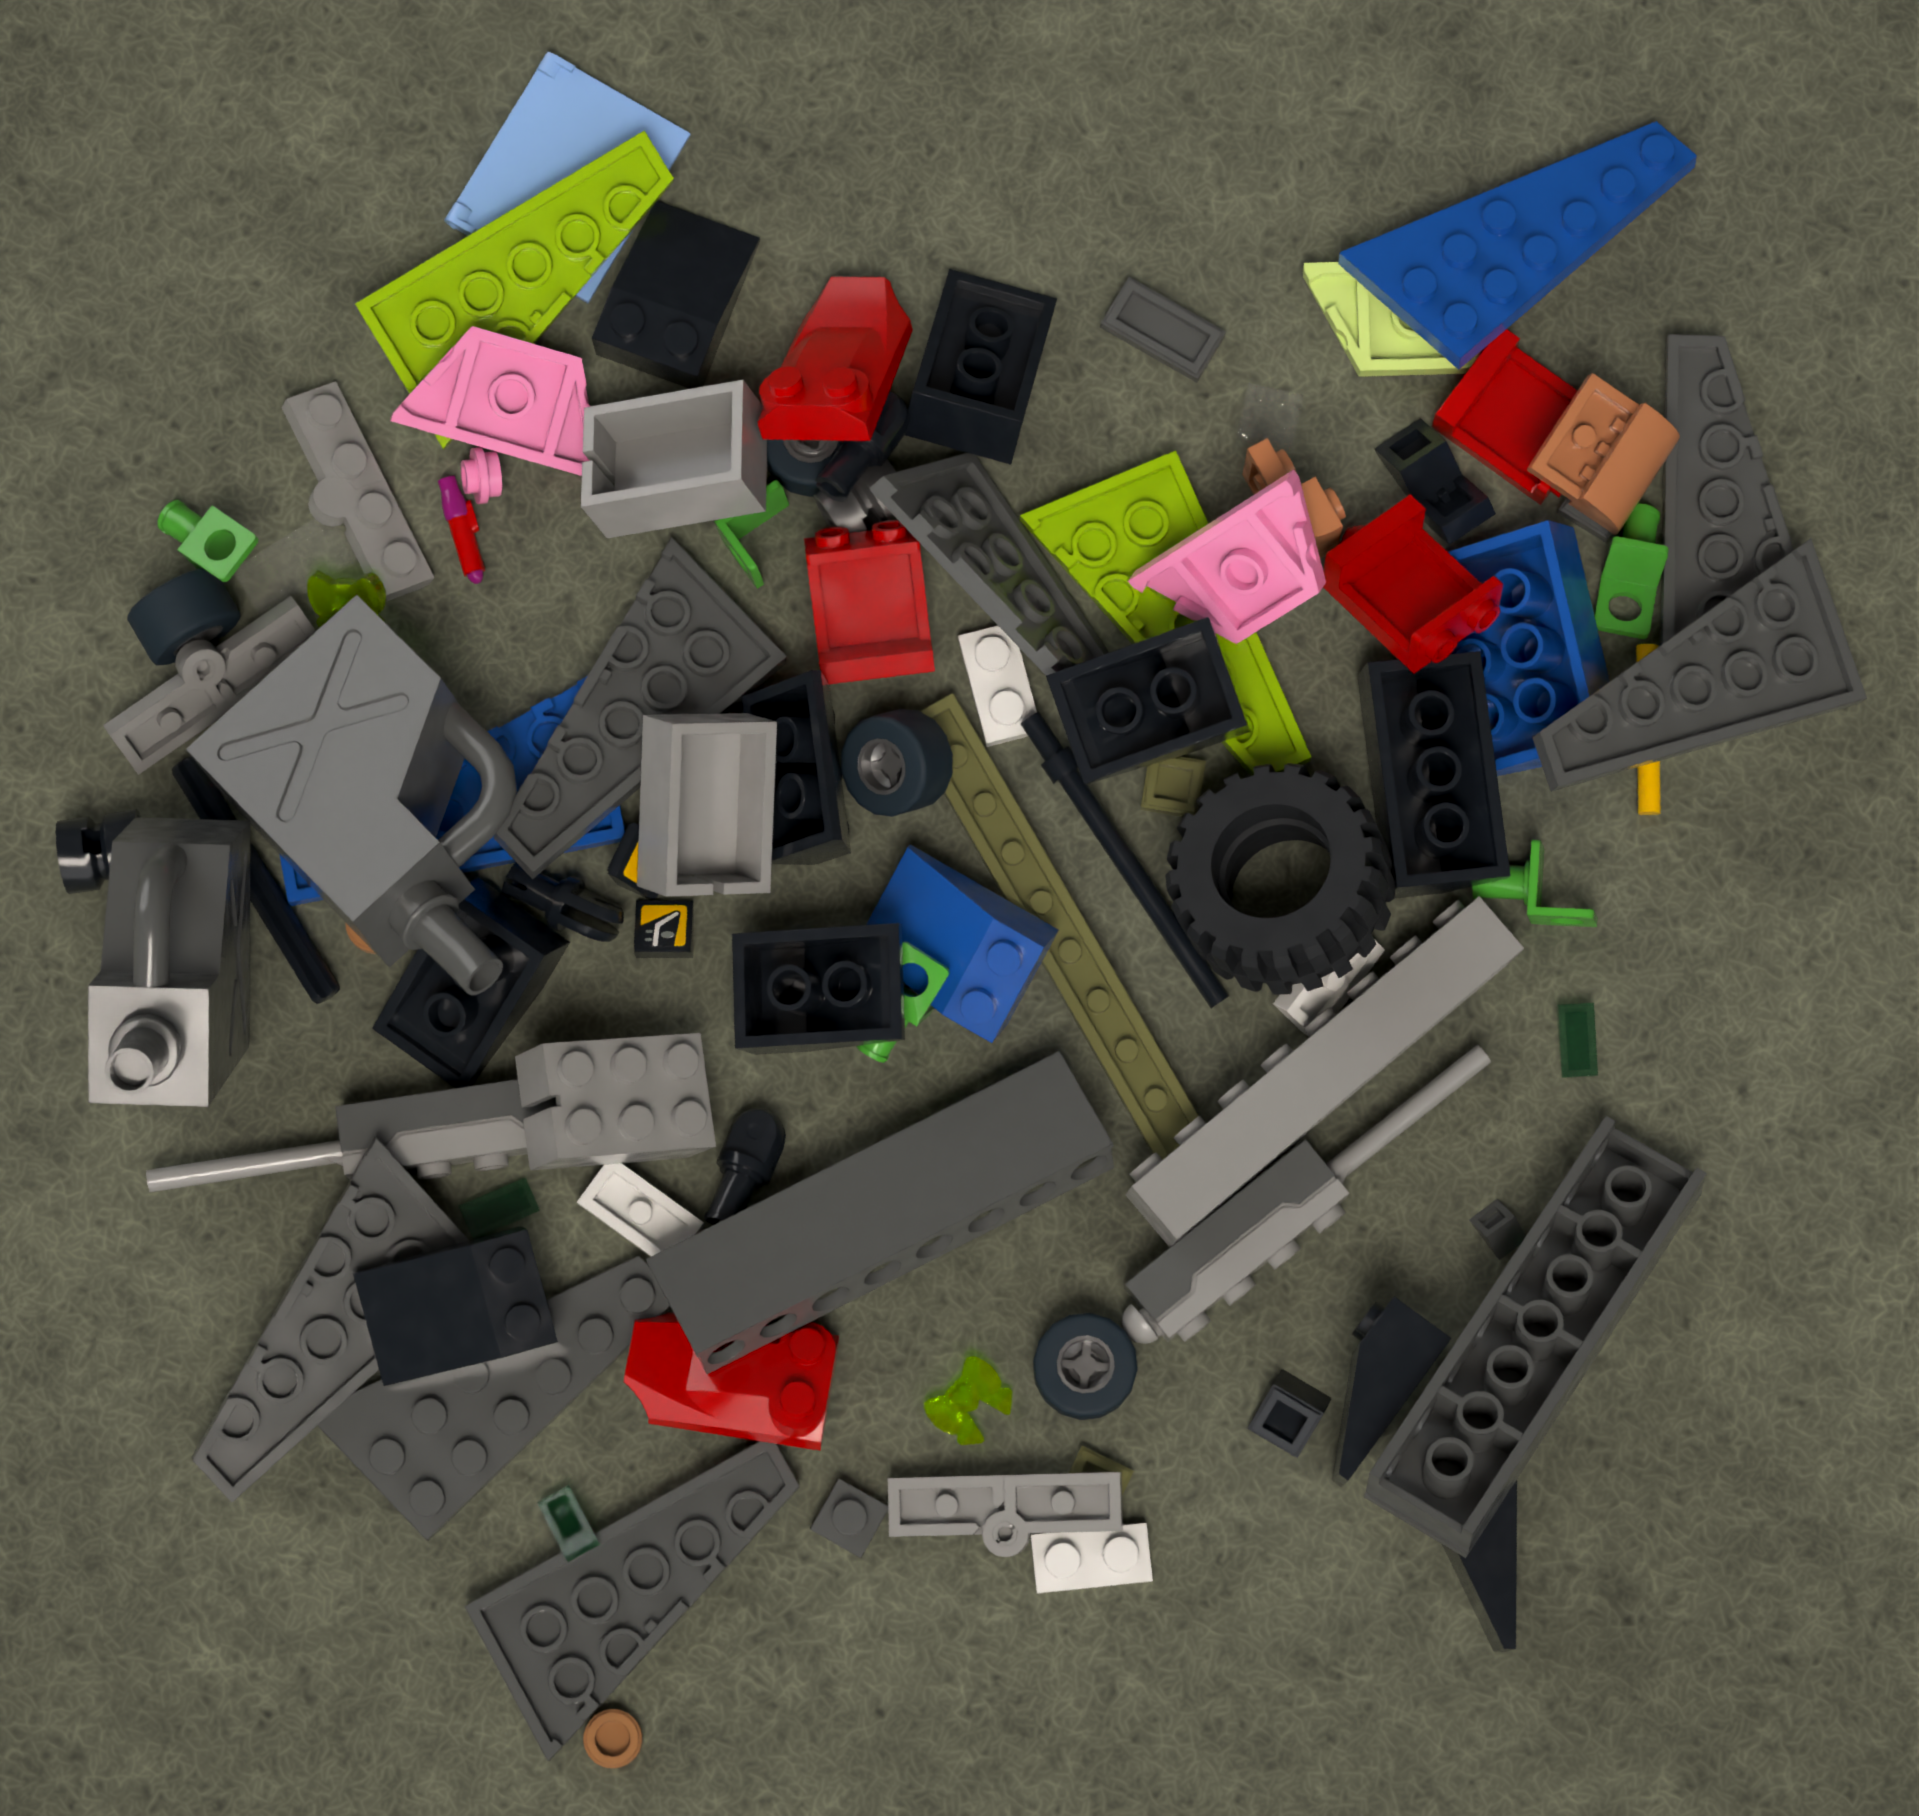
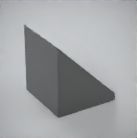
M1498 1199L1469 1219L1498 1260L1518 1247L1526 1237L1516 1217Z

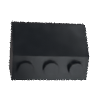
M811 670L742 696L743 713L777 722L772 864L815 865L850 854L849 824L846 817L842 772L835 731V713L832 707L830 685L821 670Z

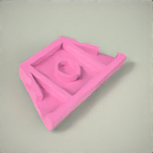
M471 326L395 409L390 419L394 423L582 476V462L590 461L583 453L584 408L591 406L587 396V383L582 358Z
M1294 470L1290 471L1135 570L1128 582L1134 589L1142 593L1148 586L1176 602L1173 610L1191 620H1201L1209 617L1215 633L1235 644L1317 595L1325 585L1326 579L1298 474Z

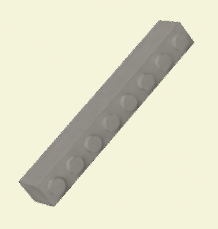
M1480 896L1467 907L1459 900L1454 902L1433 921L1439 929L1424 943L1416 935L1390 957L1396 964L1394 968L1382 978H1379L1374 971L1369 973L1347 992L1353 1000L1352 1003L1338 1014L1331 1007L1327 1008L1304 1028L1310 1038L1294 1051L1287 1043L1280 1047L1260 1065L1267 1074L1251 1087L1244 1079L1241 1080L1217 1101L1223 1108L1219 1114L1208 1123L1201 1116H1198L1174 1137L1175 1141L1180 1145L1163 1160L1155 1152L1129 1174L1136 1183L1131 1186L1125 1195L1169 1247H1172L1524 950V947Z

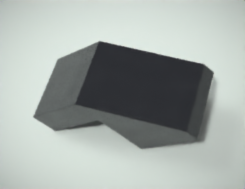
M1421 418L1374 449L1406 496L1411 494L1426 508L1424 522L1449 545L1496 514L1488 496L1462 475L1447 441Z

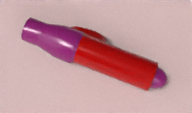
M448 476L438 480L444 517L448 522L464 577H468L472 583L478 584L483 580V572L486 570L475 533L479 531V526L471 500H465L458 487L456 477Z

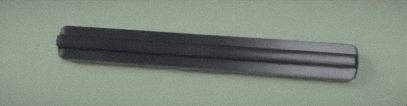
M191 756L183 759L172 768L174 778L200 819L237 820L220 791ZM250 842V901L311 1000L316 1004L325 1002L339 992L340 986Z

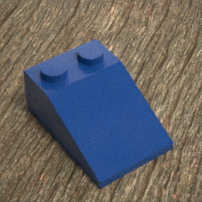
M912 845L907 847L866 924H902V942L907 941L948 967L950 974L931 1006L945 1017L990 1043H993L1009 1023L1059 931ZM915 963L903 965V982L918 995L923 993L928 985L926 971Z

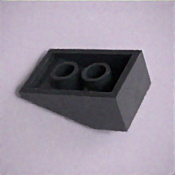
M657 201L648 214L614 281L592 336L596 355L689 389L703 387L760 243V238Z
M949 269L908 409L909 426L905 436L1011 465L1057 298Z
M1209 617L1046 676L1085 785L1189 754L1251 732Z
M480 878L470 882L475 890L459 904L458 915L502 961L503 968L498 979L484 992L470 995L423 949H418L372 1028L455 1088L473 1085L542 991L570 944V941Z
M890 923L732 934L735 1049L760 1055L811 1052L905 1040L902 924Z
M522 1226L352 1273L383 1386L504 1358L558 1342L528 1230Z
M1395 1296L1385 1308L1378 1302H1375L1351 1334L1360 1340V1343L1352 1352L1332 1481L1340 1487L1349 1481L1451 1340V1337Z
M1517 1480L1466 1558L1442 1544L1494 1652H1507L1516 1649Z

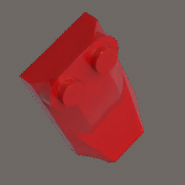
M831 277L818 299L803 319L781 368L774 370L760 385L759 395L763 409L757 423L763 440H871L913 332L911 320L899 304L891 282L885 277Z
M668 1312L656 1317L635 1320L624 1374V1383L642 1403L648 1416V1424L821 1451L840 1336L833 1335L823 1326L810 1322L706 1374L674 1313ZM734 1341L728 1342V1343H726V1344L720 1346L719 1348H717L716 1350H714L712 1353L718 1352V1351H720V1350L725 1349L726 1347H728L729 1345H731Z

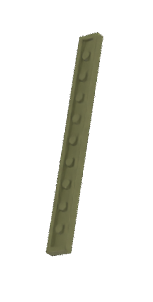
M952 693L920 711L937 722L947 735L951 747L953 774L944 795L1004 899L1059 930L1042 961V965L1152 1154L1156 1152L1163 1160L1180 1146L1174 1137L1197 1118L1198 1114L955 695Z

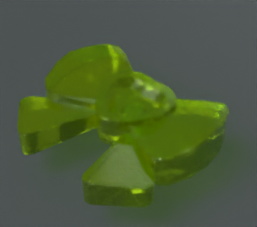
M317 570L308 579L307 594L312 608L320 616L316 621L319 627L323 626L356 595L377 615L385 607L386 590L380 578L373 572L366 573L357 580L354 578H337L335 580L324 572Z
M969 1356L964 1360L960 1378L956 1379L948 1387L944 1395L927 1399L923 1404V1409L927 1418L939 1430L950 1435L957 1434V1443L959 1445L979 1444L984 1442V1437L968 1412L976 1410L979 1406V1400L999 1412L1009 1415L1012 1405V1390L1010 1388H1001V1380L991 1365L980 1358Z

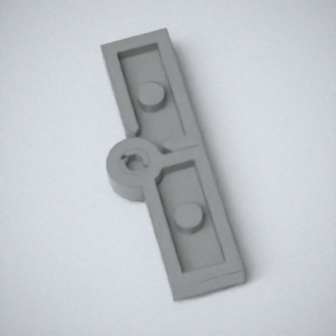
M335 381L287 398L282 406V410L318 480V484L311 493L308 503L310 513L315 520L331 527L344 523L346 527L344 534L379 604L429 585L434 579V575L337 382Z
M289 596L217 647L205 640H194L185 644L176 656L175 667L178 674L103 726L139 775L222 717L313 635L316 630L292 596Z
M1122 1472L888 1478L889 1537L982 1534L983 1542L990 1552L996 1556L1011 1557L1018 1555L1025 1549L1029 1543L1030 1533L1123 1531Z

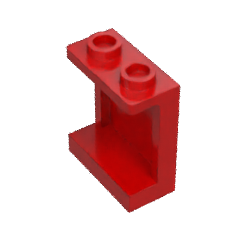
M1506 329L1485 347L1436 412L1431 427L1541 505L1550 492L1558 498L1562 494L1526 469L1578 390L1517 348L1520 338Z
M1410 494L1326 553L1323 571L1326 583L1323 588L1415 674L1431 661L1439 663L1446 659L1456 648L1458 642L1473 631L1481 633L1495 622L1500 614L1499 605L1503 583L1496 576L1491 577L1483 584L1480 583L1423 529L1426 508Z
M899 520L882 521L874 524L872 530L849 533V530L844 527H831L817 531L815 537L804 538L819 667L828 684L935 672L921 547L919 541Z

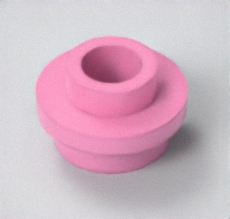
M481 447L471 448L469 460L461 461V481L464 493H473L477 504H486L489 497H499L502 493V473L499 457L495 451L484 452Z

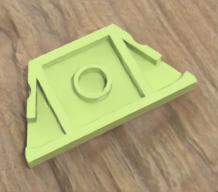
M1339 262L1304 263L1303 278L1358 376L1466 374L1479 357L1481 351L1458 370L1338 264Z

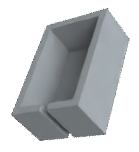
M742 379L585 407L583 453L590 461L582 462L581 508L606 538L766 512L767 440L762 439L757 423L763 405Z
M748 713L643 715L637 869L638 887L666 897L713 895V891L723 895L770 893L777 738L776 721Z
M701 1033L543 1043L515 1056L521 1107H533L556 1097L557 1107L547 1108L523 1119L530 1171L681 1159L716 1147Z

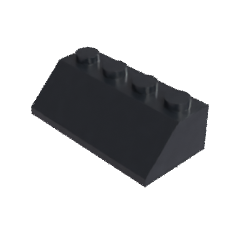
M1481 652L1450 654L1439 663L1431 661L1415 674L1399 659L1368 662L1357 676L1376 825L1389 849L1393 863L1390 872L1395 880V898L1443 894L1509 878L1511 875Z

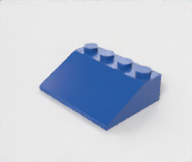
M1550 520L1448 552L1480 583L1483 584L1493 576H1496L1503 583L1499 605L1500 614L1495 622L1481 633L1473 631L1459 641L1451 653L1481 652L1497 776L1542 767L1532 737L1610 682L1574 527Z

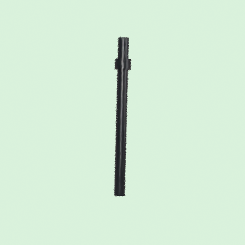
M1040 712L1024 720L1020 725L1045 762L1041 764L1042 768L1053 784L1059 782L1209 1007L1213 1008L1228 998L1229 994L1207 961L1202 960L1174 912L1089 785L1084 784L1071 748L1069 746L1063 748Z

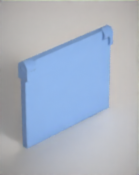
M547 52L444 221L452 229H456L469 236L644 130L666 167L670 170L691 133L577 69L575 65L558 55ZM632 231L576 295L577 298L589 304Z

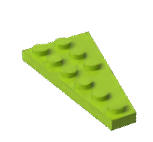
M644 130L355 303L410 394L471 326L535 344L674 182V178ZM434 434L443 450L453 440Z
M1176 450L1020 515V521L1131 644L1198 621L1191 620L1173 610L1176 602L1148 586L1142 593L1134 589L1128 582L1135 570L1208 524ZM1257 632L1237 644L1216 633L1251 731L1221 743L1251 776L1254 775V766L1272 764L1275 772H1284V767L1287 763L1303 765L1310 762L1311 754Z

